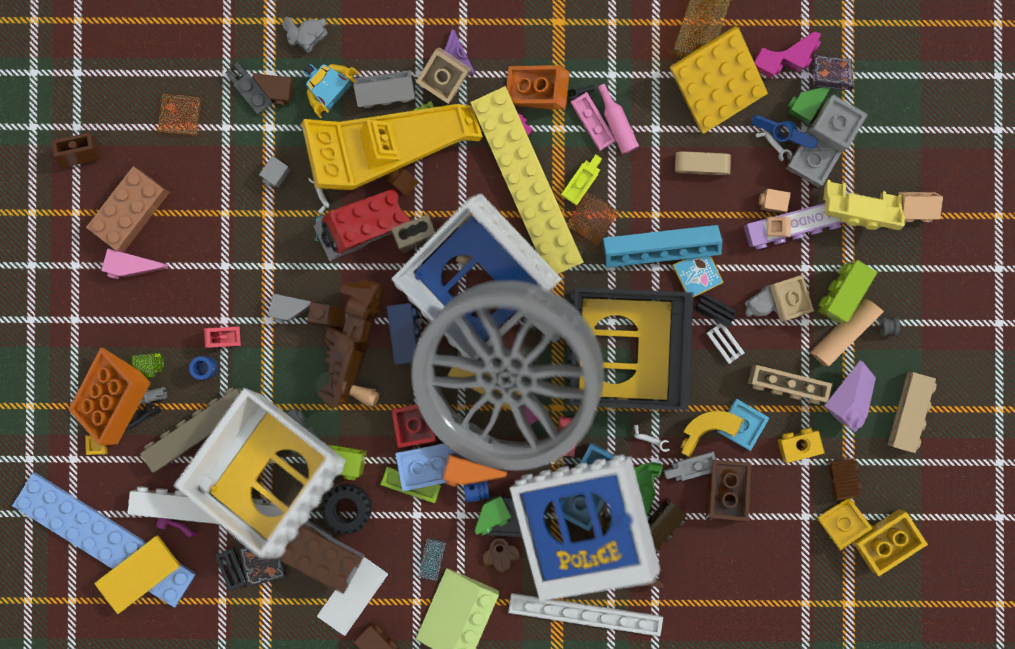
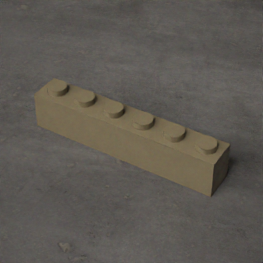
M232 387L223 393V398L220 400L215 398L207 404L208 408L204 411L202 409L197 410L191 415L192 419L189 421L183 420L178 423L176 430L165 432L160 436L161 440L156 443L152 441L143 447L145 451L140 453L152 473L161 470L208 438L242 392L241 388L234 389Z

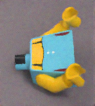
M312 64L305 68L304 73L310 78L306 83L308 86L307 96L310 105L319 118H322L321 113L323 111L328 113L352 85L350 80L355 83L356 80L353 79V76L355 74L360 75L357 70L352 67L347 68L334 64L328 66L323 64L318 70Z

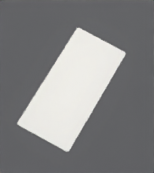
M364 557L346 592L342 594L335 590L317 617L345 636L388 573Z

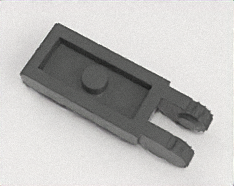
M237 62L234 64L235 68L243 75L240 80H237L235 75L229 70L225 73L249 105L260 115L273 102L251 75L246 73Z

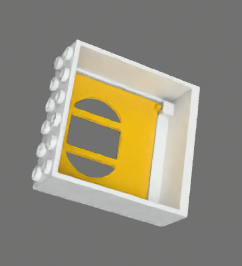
M244 388L174 486L258 556L278 558L285 552L288 542L296 537L297 530L301 524L308 520L311 510L320 503V497L323 493L331 488L335 476L343 471L347 460L263 395ZM294 450L301 454L307 462L309 478H305L281 459L277 452ZM271 459L304 485L289 507L256 481ZM252 487L281 509L283 514L269 517L259 512L252 500Z

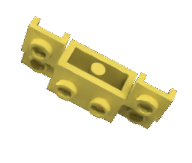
M831 180L825 182L823 200H826L824 215L840 218V222H845L850 226H864L869 230H875L879 227L900 230L904 227L905 215L902 210V195H889L883 191L880 194V199L852 193L846 196V183L837 184L830 182Z

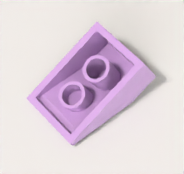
M861 360L825 404V408L837 421L854 432L863 426L867 418L876 377Z

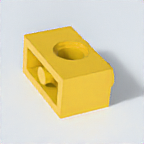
M812 427L800 430L801 433L794 435L793 432L782 435V438L777 439L783 462L790 463L824 454L819 431L812 430ZM802 439L804 441V446L802 449L798 450L796 447V443L798 440Z

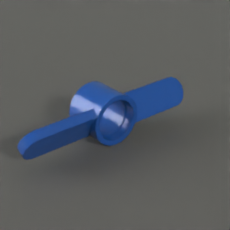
M754 115L751 118L754 126L773 133L774 138L779 142L789 140L809 149H814L818 144L815 137L798 131L792 121L776 123L759 115ZM783 125L787 126V128L789 129V135L787 138L784 137L781 133V127Z

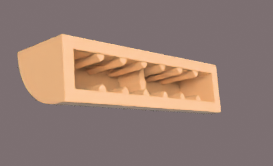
M863 299L858 304L848 323H839L810 353L823 366H830L884 311L870 300Z

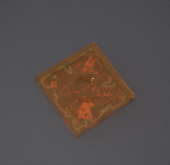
M162 94L158 132L198 136L201 98Z

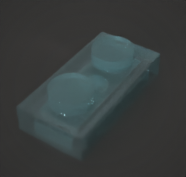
M427 538L418 577L437 581L446 542Z

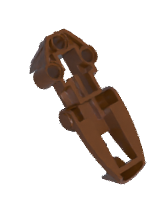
M363 278L360 283H344L340 289V292L352 296L345 309V313L348 316L343 329L332 326L327 328L324 342L329 347V350L325 352L328 354V357L324 358V360L328 362L327 372L329 373L328 384L317 392L329 408L347 404L349 400L350 390L356 383L368 349L369 342L367 338L371 326L381 310L383 284Z

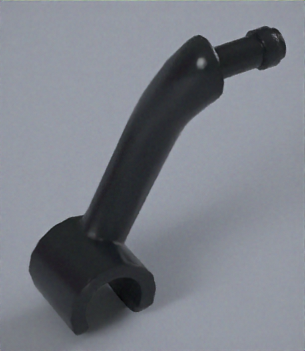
M148 403L146 411L131 421L127 429L134 428L151 414H159L161 408L159 406L154 407V403Z

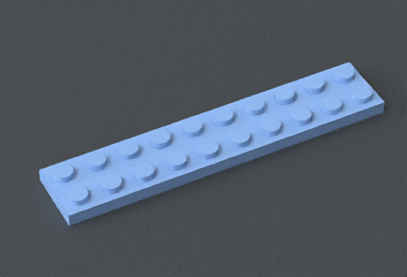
M36 472L32 473L12 505L112 569L147 543ZM179 563L181 566L149 590L150 593L173 607L177 606L197 574Z

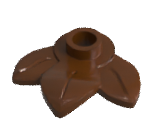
M501 537L494 538L490 543V548L483 554L484 566L493 564L495 569L502 574L509 570L511 562L521 560L519 549L514 545L508 544L507 540ZM499 545L503 547L502 549H499V550L496 549V547L499 546Z

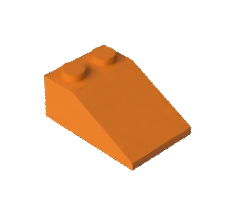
M561 65L509 66L506 88L514 106L548 110L566 109L570 72Z
M448 453L442 477L446 484L457 486V484L463 485L506 477L507 472L502 469L480 465L464 457Z

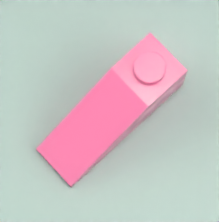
M107 249L101 271L107 272L108 277L119 279V276L128 277L168 269V265Z

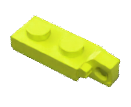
M595 155L590 163L587 160L584 164L582 163L561 196L577 206L598 176L600 169L597 166L602 158Z

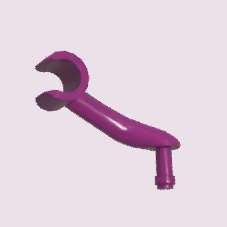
M167 518L157 519L156 527L167 529V526L170 525L180 529L187 537L198 535V532H192L185 524Z

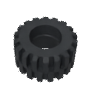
M344 484L333 489L327 494L325 501L322 503L323 509L321 514L324 515L323 521L328 523L327 527L334 529L333 532L335 533L340 532L341 535H346V533L350 535L360 531L369 521L372 513V501L369 500L368 493H365L363 488H358L354 484ZM348 498L356 503L358 514L354 519L346 520L339 516L336 509L339 500Z

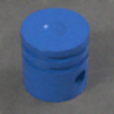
M207 356L194 358L189 366L190 374L200 380L212 378L218 369L216 361Z
M487 480L464 484L466 502L480 501L481 498L482 500H485V498L490 499Z

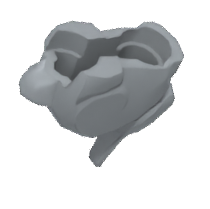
M285 17V21L282 23L283 28L287 31L289 44L291 46L298 44L307 53L311 52L312 47L328 34L324 18L320 20H305L300 27H296L290 17Z
M769 285L763 287L761 292L745 302L747 308L745 314L747 317L752 315L757 317L767 316L772 311H775L779 317Z

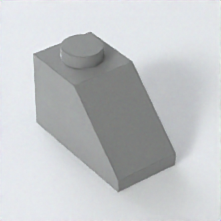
M273 294L268 316L274 317L273 321L284 323L285 320L291 321L308 310L311 302Z

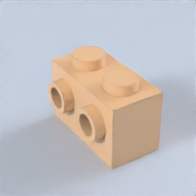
M898 192V195H902V210L905 215V222H913L914 219L932 222L933 219H940L943 196L936 192Z

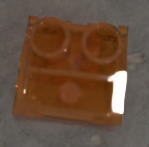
M586 192L567 222V226L598 246L619 212L604 201Z

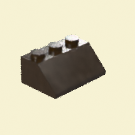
M668 498L647 520L656 555L661 550L660 546L663 542L667 543L672 538V532L676 527L680 528L686 521L685 517L687 515Z

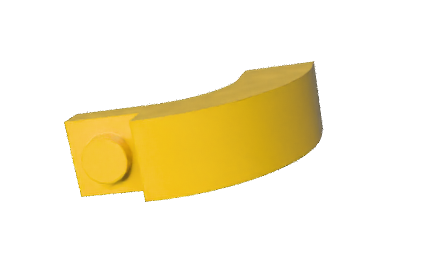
M724 411L707 412L696 417L684 430V433L690 435L689 439H684L681 445L682 453L690 457L701 436L711 430H721L736 437L744 419Z

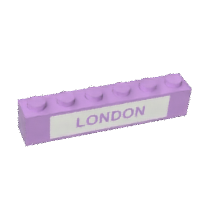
M826 203L775 216L791 218L790 237L793 240L804 237L803 233L811 232V235L823 232L822 228L829 227L832 230L841 227L840 223H844L840 222V218L824 215ZM768 219L744 225L749 247L755 246L756 250L767 247L766 243L774 241V245L786 242L785 238L788 237H767Z

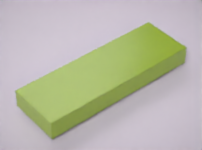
M388 466L381 482L382 486L432 503L436 502L441 484L402 491L399 470Z

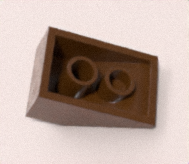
M712 460L705 519L736 522L749 521L751 463Z

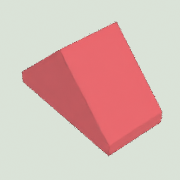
M239 327L204 328L205 348L241 346Z

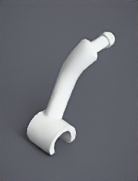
M764 130L762 133L755 134L756 138L762 136L767 138L771 145L779 152L778 157L780 161H783V153L788 155L789 160L791 159V151L784 150L768 131Z
M309 178V181L315 185V182ZM316 188L318 196L324 204L318 210L322 214L326 207L329 208V203L322 188Z
M634 425L635 435L633 436L635 438L658 445L664 452L670 450L669 448H662V444L669 441L664 439L658 440L649 435L639 434V426Z

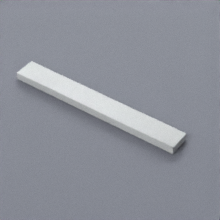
M511 593L508 613L654 636L661 635L663 616L556 599L540 601L537 596Z

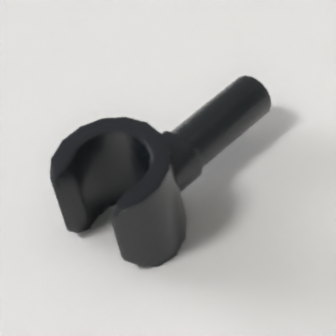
M594 86L583 89L570 87L568 92L576 91V95L569 98L574 100L583 93L593 91Z

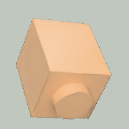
M766 189L760 194L759 198L761 210L782 214L787 212L790 192Z

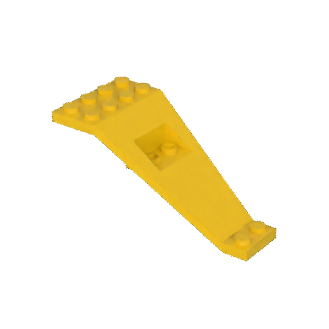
M462 104L343 122L304 119L301 123L315 187L325 189L353 190L461 140L480 141L482 138L477 116L472 105Z

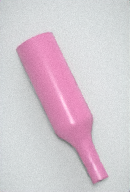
M605 84L598 86L605 103L604 116L622 155L637 149L640 146L622 107L612 100Z

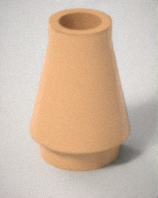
M353 385L349 395L367 407H374L378 402L380 393L376 392V389Z

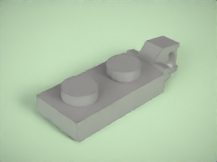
M711 451L676 461V463H672L673 468L663 470L665 478L676 477L677 481H684L711 472L712 460H716L715 454Z

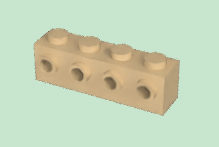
M752 365L748 383L753 384V389L764 391L765 387L772 389L771 393L783 395V392L790 394V398L801 400L802 397L809 398L808 402L820 405L821 401L828 402L832 383L758 365Z

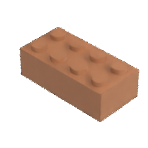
M133 166L86 228L116 251L124 253L170 192L143 171Z

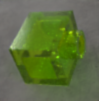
M160 353L132 356L133 367L144 374L146 378L156 377V373L162 372L164 360L163 357H160Z

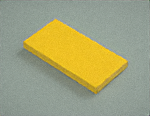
M157 535L94 584L115 612L119 614L181 565Z

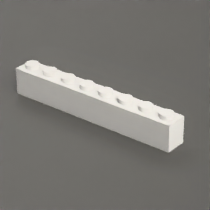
M138 486L137 489L130 491L129 515L220 524L180 490H176L175 493H169L168 489L157 488L156 491H150L149 487ZM252 498L255 507L262 514L269 517L283 514V511L272 502L266 503L263 502V499Z

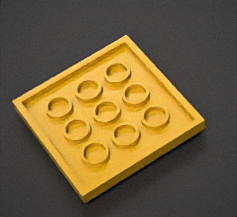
M736 26L669 67L700 132L703 134L768 94L742 34Z

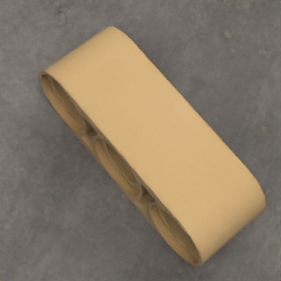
M676 152V173L730 175V154Z

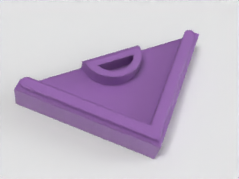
M452 29L444 51L472 68L455 30ZM472 68L469 74L474 75L475 72Z

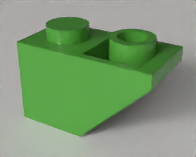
M501 494L484 502L475 528L476 535L479 533L485 535L492 531L491 527L497 524L500 527L509 522L511 513Z

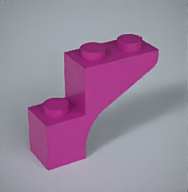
M813 32L782 52H773L762 47L754 60L758 72L771 79L775 74L778 75L783 67L782 64L797 72L804 68L807 69L812 61V58H810L812 51L816 52L821 43L819 41L821 34Z

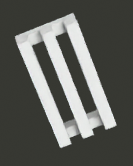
M719 323L706 333L728 364L745 353L724 325ZM719 328L722 329L727 338L733 344L735 349L738 351L737 353L734 352V350L728 344L726 339L720 333V331L718 330ZM715 332L732 355L731 358L728 357L712 333Z

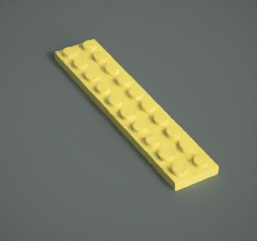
M506 86L472 101L471 105L537 253L557 274L584 263Z

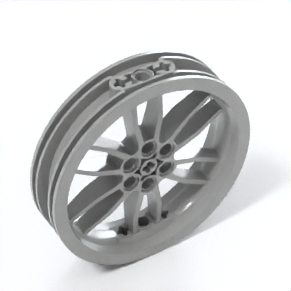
M496 281L467 289L442 308L427 327L417 345L412 366V383L421 414L432 431L449 448L480 465L502 470H525L540 467L559 459L574 448L582 439L592 422L601 398L604 384V365L602 353L593 331L585 319L569 303L556 294L532 284L515 281ZM486 307H511L520 309L530 315L517 337L513 350L506 349L498 326ZM475 309L477 310L490 335L493 350L477 335L464 314ZM537 320L541 325L548 327L549 331L544 339L528 353L521 346L531 322ZM454 321L459 323L470 345L483 361L463 356L436 355L441 337ZM557 332L571 344L582 367L560 364L533 366L531 361L544 349L553 333ZM495 357L500 358L502 362L496 361ZM514 359L520 360L522 364L516 363ZM435 364L458 367L477 375L468 377L436 376ZM485 373H490L492 377H488ZM524 376L530 377L531 380H526ZM550 376L584 377V389L558 386L539 380V378ZM440 386L457 389L483 387L486 391L474 403L465 419H463L449 405ZM495 389L500 390L502 394L497 393ZM514 391L520 392L521 395H517ZM532 392L552 397L582 399L573 419L561 431H558L547 410ZM488 400L495 404V408L489 424L485 430H481L477 425L469 423V419ZM503 403L510 404L517 424L527 441H507L488 434L498 418ZM523 404L539 418L550 435L549 437L537 439L526 418Z

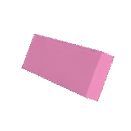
M587 92L570 102L599 152L616 142Z

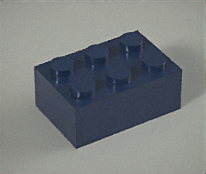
M411 303L387 306L394 363L413 362L419 343L418 338H421L420 326H416L415 320L419 319L418 309Z

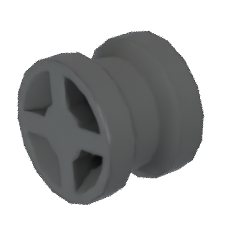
M881 317L879 322L880 335L887 336L891 334L892 336H898L900 333L899 318L887 319L886 317Z

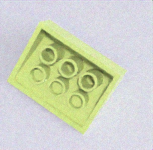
M446 568L416 639L432 649H476L499 596V590Z

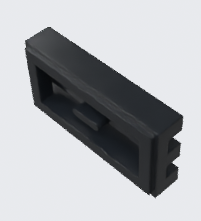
M705 293L701 295L695 310L727 328L731 326L737 313L736 310Z
M234 547L215 555L229 591L247 584L245 573ZM229 554H230L231 557H232V560H233V562H234V564H235V567H236V569H237V572H238V574H239V577H240V579H241V582L239 581V579H238V577H237V574H236V572H235V569H234V567H233V564H232V562H231V559H230V557H229ZM222 556L225 557L228 568L235 582L234 585H232V582L222 560Z

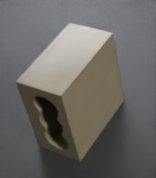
M428 214L392 228L398 247L403 254L424 246L436 234Z

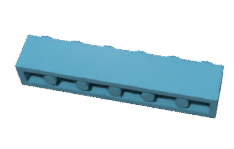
M718 225L606 237L603 238V250L606 267L608 268L721 255L722 238Z

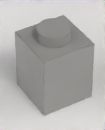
M272 156L259 175L264 178L262 182L272 188L275 185L279 188L291 169Z

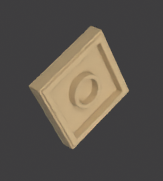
M803 275L770 285L781 322L814 311Z

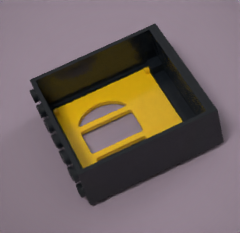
M575 288V292H571L570 303L574 304V309L580 315L582 312V317L588 323L594 335L639 338L637 364L603 362L604 368L634 369L636 373L632 378L623 383L611 384L604 382L601 397H617V399H600L597 407L689 411L693 292ZM582 297H604V298H628V299L672 300V306H671V302H659V301H635V300H610V299H585V298H583V302H582ZM620 315L630 319L637 326L638 331L596 330L594 327L605 317ZM670 321H671V340H670ZM669 345H670V364H669ZM572 347V350H568V362H572L571 366L579 367V358ZM668 370H669V388H668ZM567 376V381L571 382V388H578L579 382V389H584V377L579 379L577 376ZM668 394V402L628 400V398L667 400ZM566 398V401H570V405L580 406L582 399Z

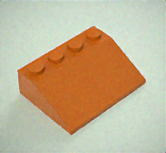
M100 348L68 410L99 445L118 444L145 395L150 382L139 370L106 349Z

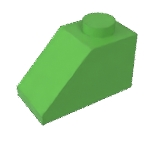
M825 86L802 92L797 97L793 96L788 104L790 109L787 113L808 124L815 116L830 87Z

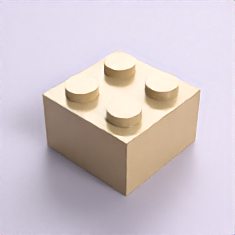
M439 47L434 51L416 83L449 104L472 68Z

